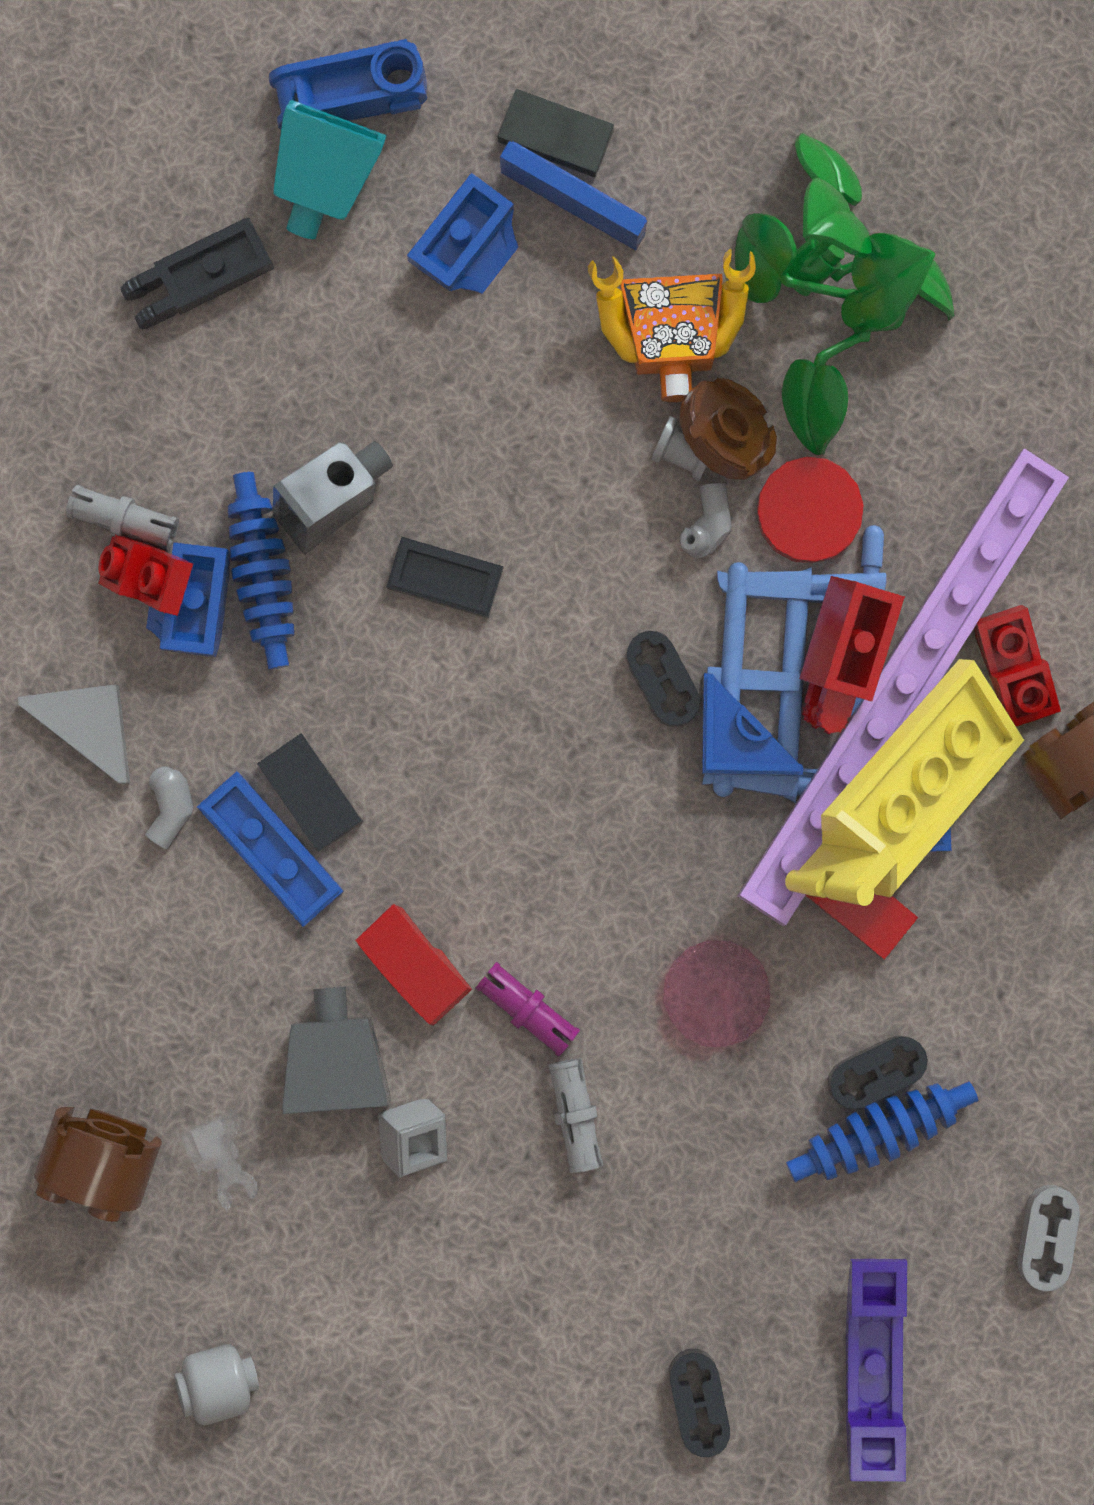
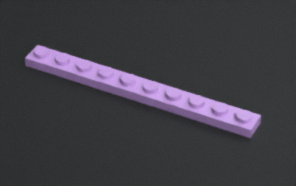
M1023 449L1017 455L884 664L873 701L861 700L849 719V723L846 724V729H843L737 897L780 925H787L805 894L789 891L785 885V879L790 871L799 870L821 846V814L943 678L1068 480V476L1026 449Z

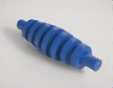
M242 472L233 475L237 498L234 503L229 504L227 507L228 518L241 519V522L229 526V539L245 540V543L230 548V560H248L249 563L231 569L233 582L252 581V585L236 590L239 602H256V606L243 610L247 623L260 622L261 628L249 631L252 643H261V646L264 647L268 670L289 666L285 643L288 642L287 638L295 635L294 624H282L281 618L293 615V602H278L277 597L287 596L292 593V581H274L273 577L290 573V563L288 559H270L269 556L279 555L286 551L282 539H266L267 535L279 531L276 519L262 518V515L273 511L269 498H261V495H258L254 472Z
M968 1081L947 1090L942 1089L936 1083L926 1086L929 1097L927 1100H924L917 1089L905 1093L909 1105L907 1109L904 1108L897 1096L885 1098V1106L890 1115L885 1118L876 1102L864 1107L870 1123L869 1126L865 1127L858 1113L854 1112L846 1117V1123L851 1134L845 1136L841 1127L836 1123L827 1128L830 1143L825 1145L819 1135L809 1139L810 1149L807 1150V1153L786 1162L790 1175L794 1182L815 1173L818 1175L823 1174L826 1180H831L838 1177L834 1166L838 1163H841L847 1174L859 1171L855 1156L860 1154L868 1168L878 1166L880 1161L875 1149L876 1146H880L889 1162L900 1158V1151L895 1138L899 1137L906 1150L910 1152L919 1146L915 1129L919 1128L924 1138L929 1140L938 1135L935 1120L939 1119L945 1129L956 1124L955 1114L958 1113L957 1111L979 1101L974 1087Z

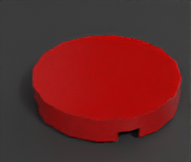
M806 456L788 461L770 474L758 496V524L762 536L776 553L793 562H822L833 559L850 546L862 525L864 504L858 484L844 468L828 459Z

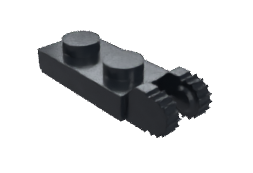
M248 217L154 262L155 267L122 284L123 286L120 287V290L125 300L132 301L144 297L147 293L159 288L164 283L169 296L143 308L135 316L139 328L143 330L175 316L178 312L180 315L273 270L274 266Z

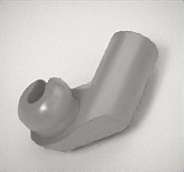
M711 483L700 487L703 515L690 528H685L680 535L681 548L690 556L702 558L712 554L731 532L732 526L726 483Z
M163 766L155 769L149 778V786L151 790L155 791L160 813L145 833V836L167 850L192 815L193 802L187 779L180 771Z

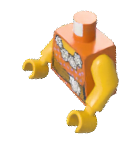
M731 249L725 252L723 269L726 278L729 280L724 283L722 274L623 279L624 271L614 256H612L614 271L606 279L597 277V267L594 260L588 265L589 276L594 285L600 289L596 294L602 333L622 360L635 363L637 375L660 374L662 401L682 402L688 392L693 389L692 372L710 371L714 358H719L729 351L744 324L749 287L745 282L753 277L756 270L755 256L751 251L749 253V265L742 271H736L730 267Z

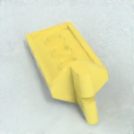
M959 659L821 814L822 844L799 870H792L787 874L785 885L789 891L821 898L828 897L831 900L862 906L869 905L874 898V894L891 897L1023 743L1024 739L974 660Z

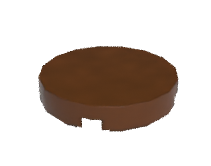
M717 378L713 382L704 380L690 390L682 401L679 421L684 438L695 456L711 471L728 479L746 480L767 467L776 453L777 435L774 426L772 425L768 428L767 422L763 417L767 413L764 405L746 387L725 378Z

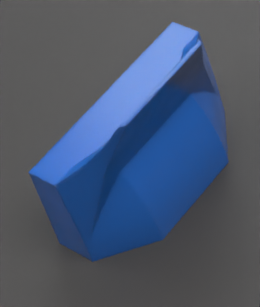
M471 172L407 254L408 262L448 291L462 288L483 294L519 247L512 227L514 204Z
M174 542L172 555L193 563L178 616L157 611L149 606L146 628L160 639V649L163 651L216 657L222 637L230 576V552L226 548Z

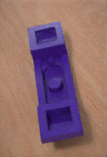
M850 1259L846 1311V1430L850 1481L906 1482V1425L903 1421V1317H907L906 1259Z

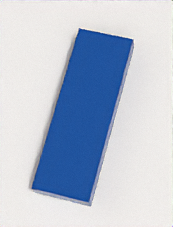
M514 141L508 142L500 155L502 174L635 251L637 250L646 233V217Z
M238 771L197 806L302 927H305L344 892L339 884Z

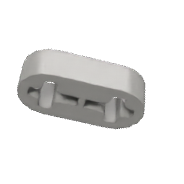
M1044 1185L1037 1188L1029 1196L1018 1253V1270L1022 1278L1033 1288L1041 1291H1054L1062 1287L1068 1280L1072 1268L1080 1218V1209L1076 1198L1069 1191L1056 1185ZM1058 1196V1204L1066 1208L1065 1217H1056L1052 1234H1047L1048 1218L1040 1214L1039 1209L1041 1204H1050L1052 1197ZM1045 1241L1050 1242L1049 1258L1057 1262L1058 1267L1056 1271H1047L1045 1279H1039V1272L1031 1267L1032 1258H1042Z

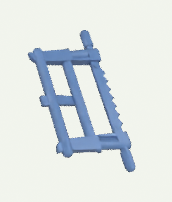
M871 525L864 530L861 557L863 573L812 575V567L802 571L749 572L747 566L740 562L733 563L729 567L728 573L717 571L719 588L722 592L726 593L721 668L707 667V673L713 674L739 703L741 690L780 691L777 742L797 762L803 680L799 678L805 661L808 603H823L831 576L885 590L886 573H879L883 561L884 532L879 526ZM747 598L787 601L782 672L742 669ZM856 697L851 716L860 704L861 698ZM803 768L802 776L704 774L702 785L713 784L715 794L720 797L729 796L733 789L736 788L783 796L796 803L797 796L802 795L818 769Z

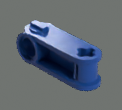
M407 39L283 65L272 70L268 77L270 86L276 89L281 112L277 117V124L280 130L282 129L285 108L290 100L296 101V92L299 103L347 121L421 109V105L427 100V79L423 61L417 46L414 43L408 42ZM396 70H407L412 73L411 77L401 84H392L387 81L388 76Z

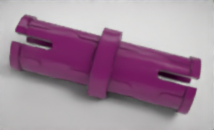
M496 962L488 971V974L499 982L504 989H499L485 976L475 989L478 992L481 991L491 1001L512 1016L511 1024L518 1029L524 1026L559 1057L569 1045L556 1036L552 1029H556L569 1041L574 1040L580 1029L574 1027L542 1000L545 996L536 989L532 993L502 968L500 963Z

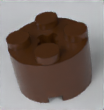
M1094 702L1074 715L1075 718L1065 725L1068 732L1063 736L1057 728H1054L1029 746L1030 749L1021 755L1026 762L1022 768L1060 820L1094 798Z
M75 1107L58 1108L55 1111L34 1173V1177L38 1182L36 1195L46 1201L59 1204L67 1203L70 1200L88 1206L87 1212L97 1219L109 1222L120 1221L122 1212L133 1211L141 1206L162 1144L161 1139L156 1136L149 1142L144 1139L147 1128L100 1110L90 1109L87 1118L72 1117Z

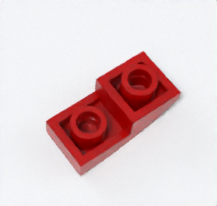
M115 534L111 538L110 545L106 546L101 553L98 565L100 574L98 584L118 595L137 599L157 611L178 616L193 563L134 539Z
M1018 605L980 618L973 629L996 696L1014 725L1017 727L1061 712L1048 661L1041 658L1028 608Z
M805 894L809 900L884 960L918 919L914 913L893 896L886 897L874 894L872 902L867 906L831 900L828 897L821 898Z
M393 904L355 940L389 983L429 1025L434 1026L472 990L443 951L430 944L400 906Z

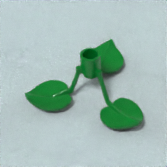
M800 133L795 140L796 153L799 162L812 181L806 188L803 203V238H805L806 242L797 249L794 264L787 273L793 278L823 284L830 277L838 282L845 275L852 273L853 261L845 265L840 264V261L845 257L844 251L859 258H866L873 251L868 230L855 214L850 211L848 205L850 203L856 206L861 202L862 189L855 172L840 154L825 143ZM904 239V240H906V241H908V242H910V243L916 245V244L913 243L912 241H909V240H907V239ZM933 260L918 294L944 312L949 321L955 317L952 295L943 272ZM794 289L796 292L803 296H809L812 293L808 291Z
M763 213L749 214L742 220V227L738 232L735 246L736 271H742L749 265L750 251L755 256V273L749 281L745 282L749 287V300L755 303L771 302L778 296L781 284L789 288L845 299L841 307V316L843 322L854 330V334L819 352L814 359V363L807 359H797L792 362L786 372L782 386L783 407L793 432L810 452L815 455H824L828 444L840 430L848 408V388L845 380L836 367L826 365L827 361L858 343L869 342L871 332L898 329L904 321L907 310L918 295L936 254L929 249L914 245L895 234L874 233L869 235L873 247L872 253L866 258L854 257L852 280L856 287L855 289H844L796 279L787 273L794 264L797 248L789 229L780 220L771 215Z

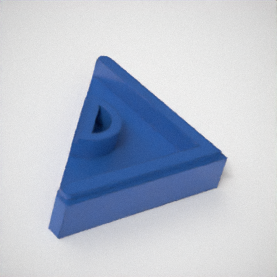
M704 673L702 774L802 776L803 766L777 742L773 735L744 705H741L713 674Z

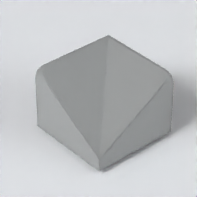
M419 1099L378 1113L382 1159L399 1178L447 1161L445 1114L429 1099Z

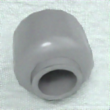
M230 1344L187 1356L182 1363V1372L174 1374L184 1417L193 1415L195 1421L202 1426L246 1413L251 1403L250 1392L259 1389L258 1377L252 1358L241 1359L237 1349Z

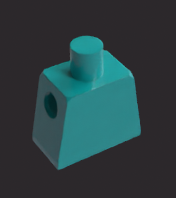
M290 100L283 115L273 189L275 196L294 203L286 229L300 237L316 239L324 214L336 219L345 220L382 151L386 135Z

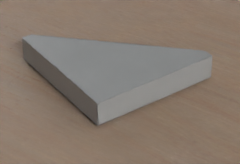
M118 685L18 697L19 706L120 784L130 783Z

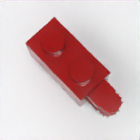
M834 576L830 577L799 678L810 683L804 700L806 705L802 707L804 709L802 715H804L803 720L809 723L812 728L817 729L819 727L827 734L841 733V730L843 728L846 729L845 725L849 723L847 718L851 717L856 697L873 701L905 596L856 581Z

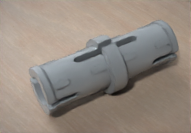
M76 485L73 488L72 493L77 498L69 497L66 508L67 518H75L108 529L111 536H115V534L119 536L126 535L162 547V549L167 551L172 547L173 541L169 539L170 536L175 537L179 527V518L170 517L137 506L134 503L135 499L127 496H122L119 500L85 489L81 485Z
M582 1058L549 1064L548 1067L552 1084L554 1085L558 1112L554 1113L556 1125H561L566 1145L569 1172H584L604 1166L598 1147L593 1119L598 1117L596 1105L590 1104Z

